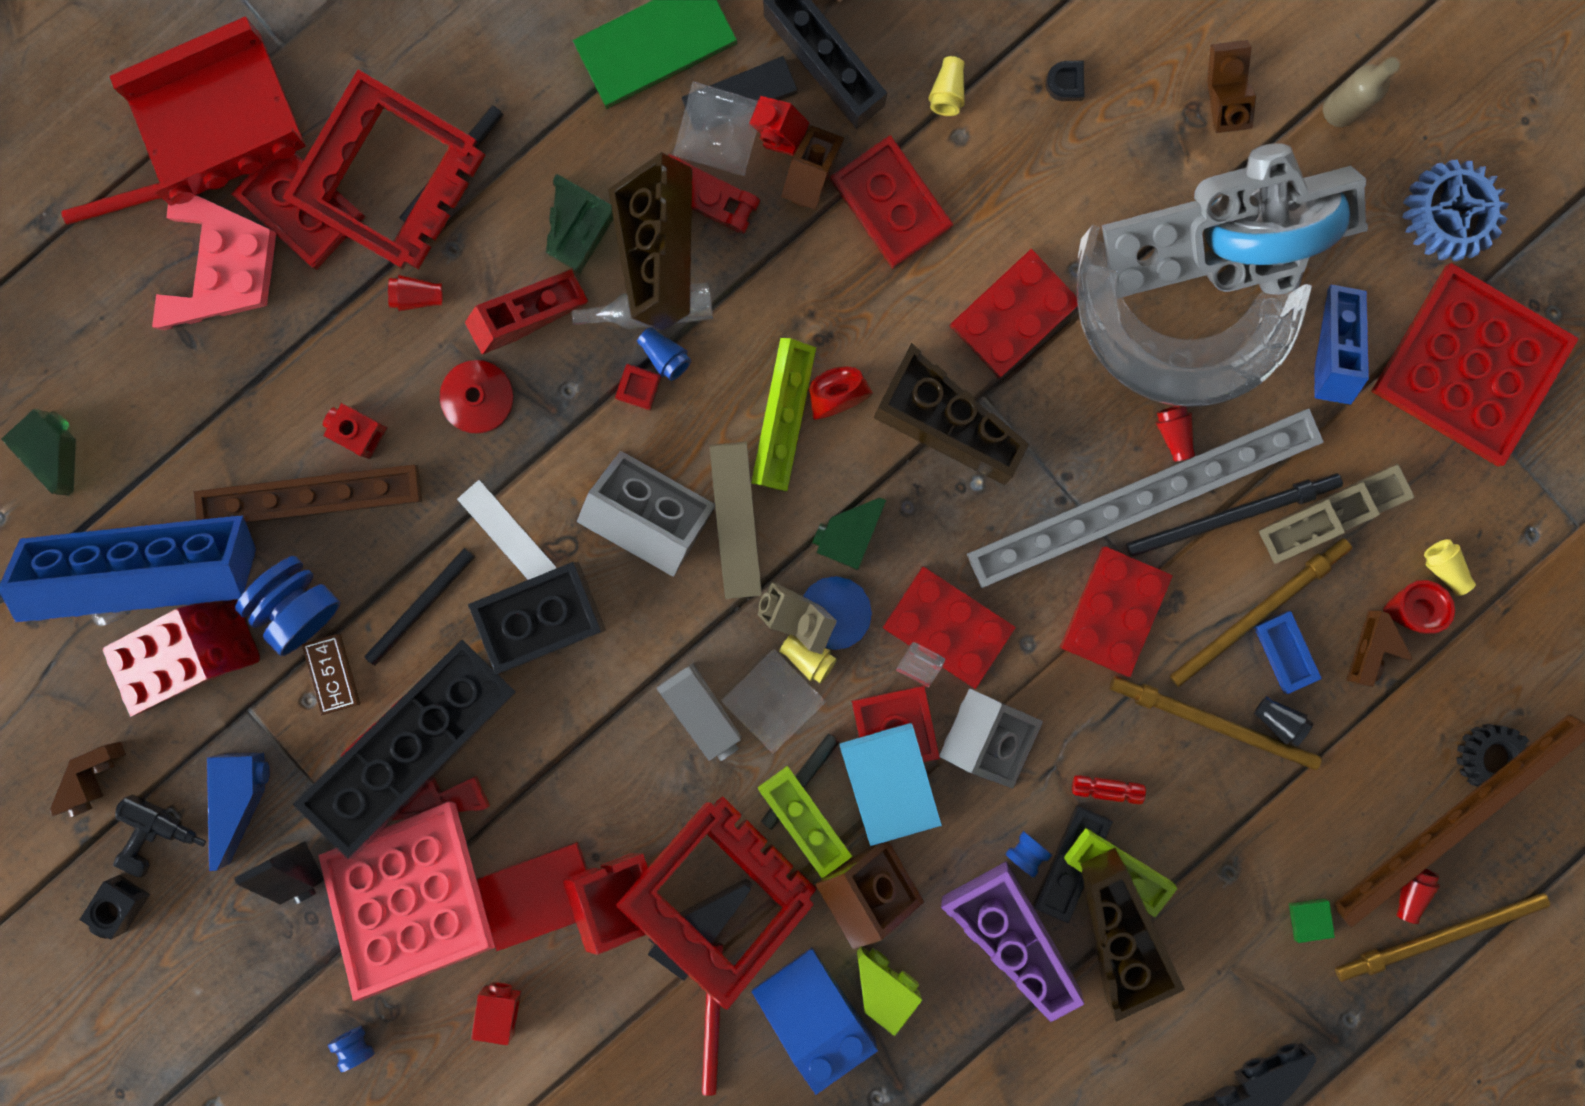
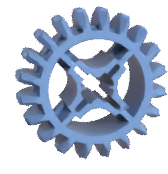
M1457 159L1449 161L1446 165L1438 163L1431 168V171L1426 170L1421 173L1418 178L1419 182H1414L1409 188L1413 195L1406 197L1403 202L1411 209L1404 212L1402 218L1412 220V225L1408 226L1405 232L1412 233L1415 231L1418 235L1413 245L1418 246L1424 242L1427 244L1424 254L1430 255L1437 251L1438 260H1445L1451 256L1452 261H1460L1465 256L1473 258L1479 255L1480 250L1485 251L1489 249L1493 244L1492 240L1499 238L1503 233L1498 226L1505 224L1508 220L1500 212L1507 209L1509 203L1499 201V196L1503 195L1506 189L1499 188L1496 190L1493 186L1498 176H1491L1487 179L1484 176L1486 166H1480L1474 170L1473 161H1465L1460 165ZM1439 185H1443L1444 192L1440 194V203L1431 207L1432 197L1436 188ZM1475 215H1478L1479 217L1476 229L1474 230L1472 235L1467 238V229L1470 228V219Z

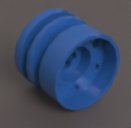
M296 556L280 561L261 574L239 598L235 606L236 611L241 617L250 616L248 622L252 628H258L271 621L263 634V639L279 656H286L306 643L334 616L341 603L324 584H319L306 591L313 579V573L310 570L301 571L303 563Z

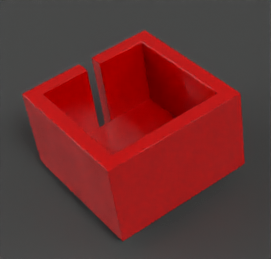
M629 853L601 864V868H591L562 880L586 952L599 955L646 935L615 906L648 869L644 854Z

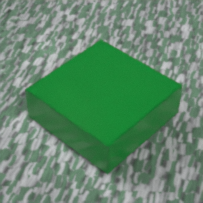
M1324 898L1289 903L1293 936L1297 943L1335 938L1329 900Z

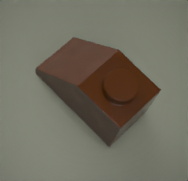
M810 125L792 158L781 197L791 200L797 206L816 210L826 189L844 137Z

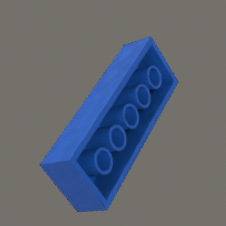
M243 515L21 538L1 579L0 595L15 622L239 599L244 594L256 547Z

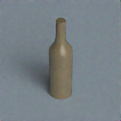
M1389 57L1379 66L1370 64L1362 66L1326 98L1323 104V114L1327 122L1335 127L1349 126L1384 98L1389 90V78L1399 70L1400 63L1398 59Z

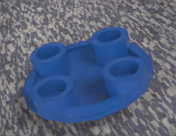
M837 576L823 578L809 586L803 597L824 607L837 620L825 648L832 650L849 648L860 641L869 629L872 617L870 600L862 587L852 580Z

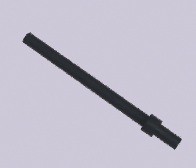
M1338 473L1312 482L1306 479L1294 483L1291 489L1126 543L1130 557H1134L1296 502L1301 505L1316 500L1317 495L1343 487V482Z

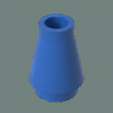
M649 327L642 332L637 340V343L644 349L661 377H667L670 381L679 378L691 364V359L687 356L688 351L660 334L653 327Z

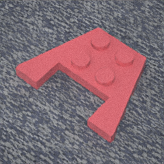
M197 195L184 204H174L172 206L168 204L166 218L176 222L202 224L193 297L156 294L152 327L159 330L172 329L173 326L184 323L193 324L217 315L227 316L267 306L276 232Z

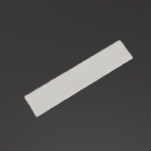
M480 480L457 498L528 580L556 569V566Z

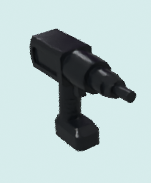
M132 794L121 800L115 810V819L134 827L135 830L123 850L116 856L113 866L136 877L145 876L150 864L146 858L137 854L146 840L153 842L156 835L168 840L177 839L183 843H195L202 847L205 846L206 841L197 837V834L192 829L183 826L181 820L165 813V809Z

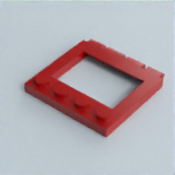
M358 69L282 198L401 269H404L406 264H409L419 270L432 248L421 241V238L425 235L434 241L437 240L450 217L448 213L440 209L441 204L443 203L455 209L469 185L468 182L458 177L460 172H463L473 178L486 155L475 148L477 145L476 139ZM383 109L393 113L449 147L394 241L329 204L331 197Z
M722 796L714 805L711 802H706L615 906L722 1008L728 1010L812 908L814 903L809 899L816 891V887L799 870H796L787 878L786 876L792 870L793 864L773 845H770L762 853L760 850L768 840L747 819L736 828L734 825L742 814ZM706 834L782 907L735 965L725 958L657 892Z

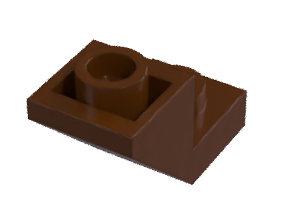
M1248 40L1211 44L1207 80L1213 126L1216 133L1252 129L1256 94L1248 82L1252 49Z
M121 742L101 746L69 761L50 808L52 816L68 812L69 817L72 818L93 809L90 802L104 797L95 775L114 768L113 760L126 755Z

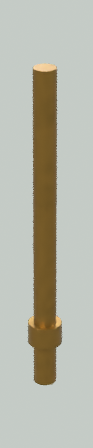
M1342 538L1322 555L1318 553L1305 563L1306 567L1173 672L1169 676L1172 682L1179 688L1314 579L1321 580L1332 571L1331 566L1353 549L1351 544Z
M1114 676L1111 680L1109 690L1135 699V704L1148 709L1152 707L1158 708L1313 770H1317L1321 765L1322 758L1318 755L1290 744L1286 745L1280 740L1158 693V689L1145 683L1140 686L1117 676Z
M1544 893L1383 951L1379 952L1377 949L1365 952L1361 954L1360 959L1335 967L1336 975L1340 982L1365 973H1368L1370 976L1386 970L1385 966L1548 908L1550 907V901Z

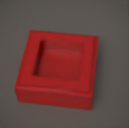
M626 363L615 399L651 411L662 377L660 374Z

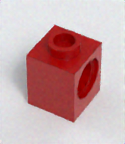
M502 982L490 983V986L485 985L477 997L471 1040L508 1046L515 1035L521 991L512 990V985Z

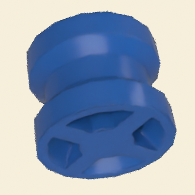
M1025 831L1019 836V843L1016 847L1009 848L1005 853L1010 860L1032 878H1035L1039 873L1038 867L1043 861H1049L1053 856Z
M362 1026L345 1032L327 1044L330 1052L336 1053L339 1059L337 1066L340 1072L356 1067L375 1054L372 1046L365 1043V1031Z

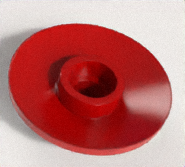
M471 360L457 365L446 375L440 388L439 398L441 409L453 426L464 432L480 434L496 429L507 419L513 406L514 396L511 382L500 368L486 361ZM472 389H478L480 392V397L475 402H470L468 399V393Z

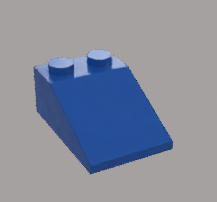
M813 948L804 952L751 990L794 1065L815 1095L878 1051L876 1038Z

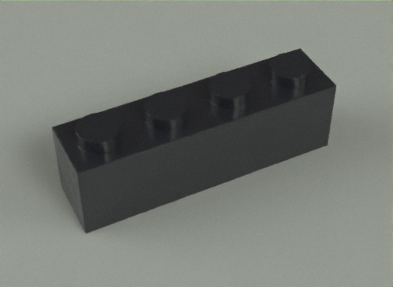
M763 0L765 19L856 130L885 107L887 98L885 89L812 0Z

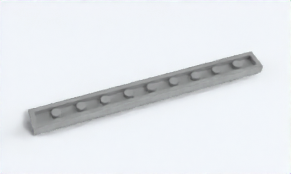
M1308 408L969 552L967 556L980 587L983 588L1319 445L1324 441Z

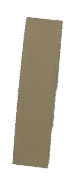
M747 441L710 445L725 599L762 596Z
M1396 463L1258 530L1274 564H1277L1344 534L1346 530L1379 516L1380 513L1411 500L1415 496L1399 464Z

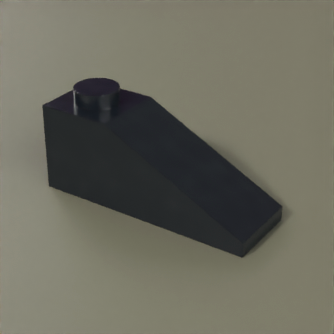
M304 841L236 876L234 880L238 886L278 904H282L292 898L295 904H298L317 894L314 887L323 882L324 878Z
M744 879L680 912V914L712 944L750 892L752 882ZM648 938V941L652 943L648 955L685 981L689 975Z

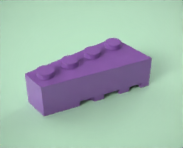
M1007 861L942 896L941 908L956 920L974 942L979 944L997 967L1003 970L1016 983V986L1050 1022L1084 1005L1082 990Z

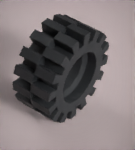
M1483 724V728L1474 727L1471 729L1473 735L1465 734L1462 740L1467 742L1466 745H1458L1457 751L1463 752V757H1456L1457 764L1464 767L1459 771L1462 776L1469 778L1467 782L1478 788L1495 774L1487 770L1484 765V755L1490 746L1499 744L1504 747L1508 755L1507 763H1509L1528 747L1526 744L1529 742V739L1526 736L1519 735L1520 731L1505 726Z

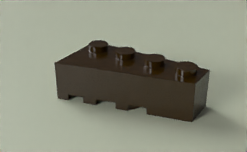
M661 152L613 185L608 191L631 318L663 331L690 314L692 168Z
M911 343L873 418L1005 485L1014 476L1029 444L994 413H989L975 401L976 398L966 389L962 390L947 377V373L937 364L933 365L921 354L922 351Z
M1116 848L1081 863L1104 994L1115 1021L1117 1022L1184 991V986Z

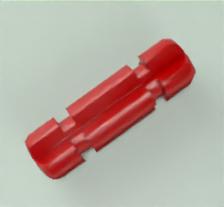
M1081 775L1074 776L1072 781V793L1076 796L1089 797V795H1092L1095 799L1117 802L1126 800L1131 804L1139 805L1144 803L1146 797V787L1139 783L1129 782L1126 785L1124 781L1096 777L1091 780L1088 776Z

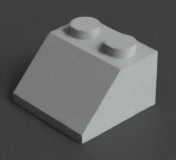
M969 688L965 699L960 705L959 713L951 731L945 738L939 757L974 775L1013 789L1043 721Z

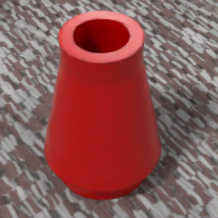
M398 275V278L388 279L389 308H398V311L401 312L434 305L442 306V283H432L403 275Z
M1172 406L1158 411V421L1155 423L1172 454L1173 461H1183L1194 457L1192 412H1188L1187 407Z
M1426 868L1400 889L1399 908L1396 916L1406 922L1419 924L1422 914L1440 888V885L1437 883L1439 875Z

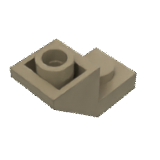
M771 582L768 591L763 594L759 602V612L757 615L770 629L796 636L809 651L823 654L837 622L824 607L775 582Z

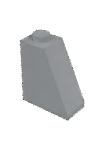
M694 663L657 687L663 699L709 761L716 756L722 761L739 749L736 743L741 740L742 736Z

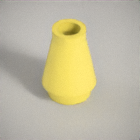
M954 56L943 59L941 70L928 97L931 102V110L939 115L955 116L960 112V108L965 105V62L962 59Z
M1445 539L1435 543L1425 551L1424 557L1427 560L1425 565L1450 587L1456 596L1467 594L1474 589L1476 583L1471 577L1459 545L1453 544L1450 539Z
M793 635L787 637L779 651L810 681L816 680L820 684L828 676L837 661L835 657L830 655L831 650L825 648L823 654L811 652Z

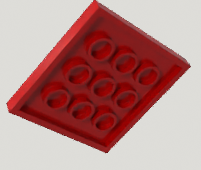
M1450 263L1442 270L1371 392L1497 467L1504 466L1579 338L1453 263Z

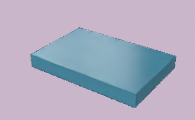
M912 723L840 743V749L870 846L942 826Z

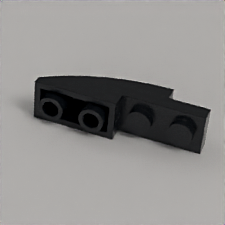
M1303 1043L1286 1044L1277 1050V1054L1265 1059H1251L1243 1064V1068L1234 1071L1239 1086L1223 1087L1217 1090L1214 1096L1209 1099L1190 1101L1182 1106H1281L1306 1079L1317 1060L1314 1053Z

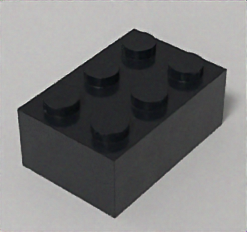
M579 562L568 563L468 604L495 674L506 672L606 631Z

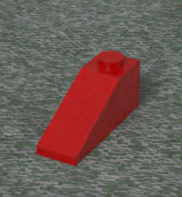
M572 269L476 305L465 321V324L483 355L529 335L586 305L589 301Z

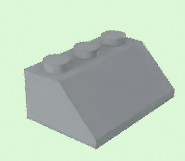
M620 450L588 492L577 522L674 577L715 509V504Z

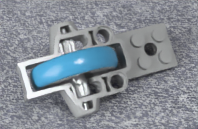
M1275 143L1257 147L1249 155L1247 168L1203 180L1195 190V201L1102 225L1111 293L1117 299L1205 275L1218 290L1223 292H1230L1259 284L1263 292L1268 294L1280 295L1292 292L1299 288L1309 257L1327 250L1343 237L1368 231L1364 189L1366 178L1352 166L1303 178L1291 146ZM1222 195L1221 197H1219L1217 200H1215V201L1212 203V201H1213L1217 196ZM1203 231L1206 242L1210 247V250L1204 253ZM1147 245L1154 246V252L1150 258L1142 261L1136 259L1137 253L1142 247ZM1228 265L1223 272L1218 273L1223 266Z

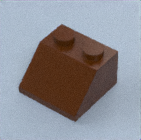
M889 841L873 845L862 851L815 884L853 949L883 940L924 903Z

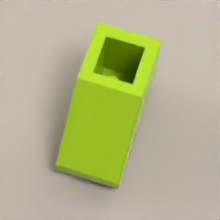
M863 946L859 947L857 958L864 1011L869 1017L895 1036L922 1001L920 991L917 989L919 983L905 971L897 974L888 967L890 961L877 949L872 948L869 952Z

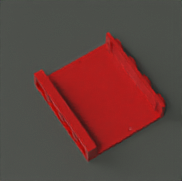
M246 16L109 76L113 88L129 103L160 182L159 185L152 187L154 193L170 206L187 203L197 194L209 189L221 188L231 179L243 174L255 173L263 165L277 159L289 158L296 153L295 151L306 147L261 34Z

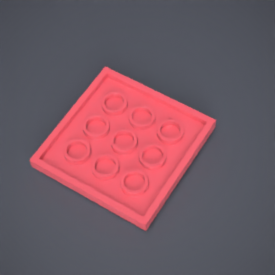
M446 802L384 828L353 859H347L337 848L318 855L353 1001H362L495 948L456 803Z

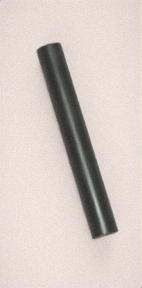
M829 733L795 776L803 788L807 786L840 743ZM772 808L769 809L761 820L771 830L780 821Z

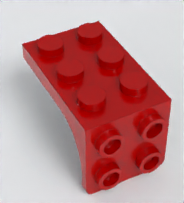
M236 599L196 603L177 608L102 648L130 717L141 714L200 684L255 665L260 661L259 652L246 621L235 609Z

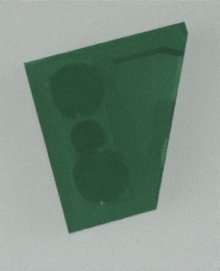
M556 174L553 179V186L556 189L554 207H550L549 222L551 224V231L547 236L546 253L551 258L581 274L614 220L611 204Z

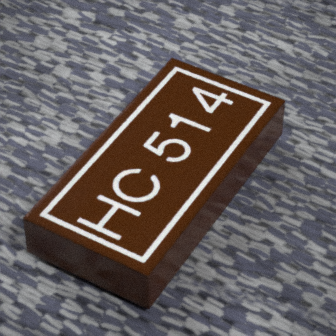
M341 634L302 644L321 716L360 705Z

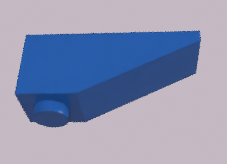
M1330 284L1327 290L1314 368V393L1316 399L1351 405L1369 379L1367 291Z
M228 753L207 757L209 871H217L231 863L265 791V784L268 783L270 776L269 764L265 762L264 753Z

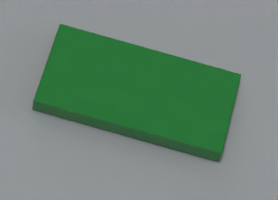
M652 0L572 40L606 109L737 45V39L717 0Z

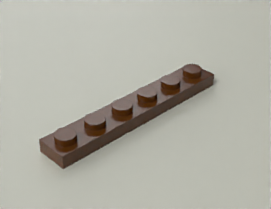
M415 464L193 491L196 520L243 515L246 523L422 502L418 465Z

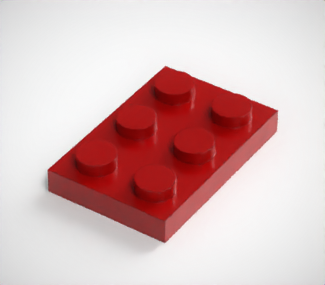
M1031 248L949 326L1000 379L1068 316L1081 301Z
M1102 547L1059 648L1130 678L1173 575L1108 547Z
M924 566L920 568L882 626L884 630L974 689L977 688L1016 628Z

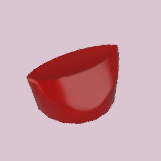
M848 366L836 367L823 372L811 382L809 392L813 420L841 413L871 397L873 391L860 370Z
M1418 580L1395 594L1385 605L1383 611L1389 613L1392 620L1403 627L1423 634H1436L1447 629L1453 622L1455 606L1449 592L1440 584L1429 580Z

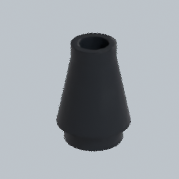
M1267 696L1263 698L1253 713L1286 745L1291 743L1295 747L1302 743L1314 724L1307 719L1308 714L1276 702Z

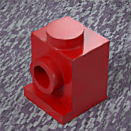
M760 96L749 124L760 133L759 138L764 142L763 147L765 149L794 156L810 122L791 103Z
M342 403L338 409L332 407L328 411L322 424L323 427L327 428L323 436L358 456L371 459L388 428ZM349 422H352L354 425L353 432L345 435V428Z

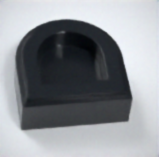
M1061 61L1052 66L1045 81L1046 90L1052 98L1058 101H1082L1084 99V61Z

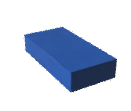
M1285 611L1254 627L1283 693L1290 694L1322 679L1291 611Z

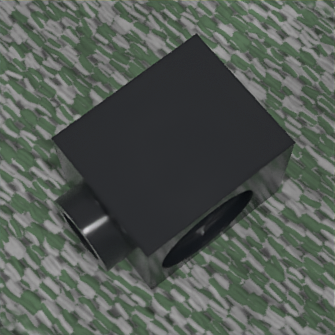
M117 875L103 881L79 920L89 926L88 929L92 934L100 938L112 940L127 932L150 894L121 875ZM109 902L117 907V918L110 914L108 909Z

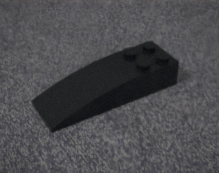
M461 640L292 805L347 859H353L464 748L516 691L498 674H495L494 670Z

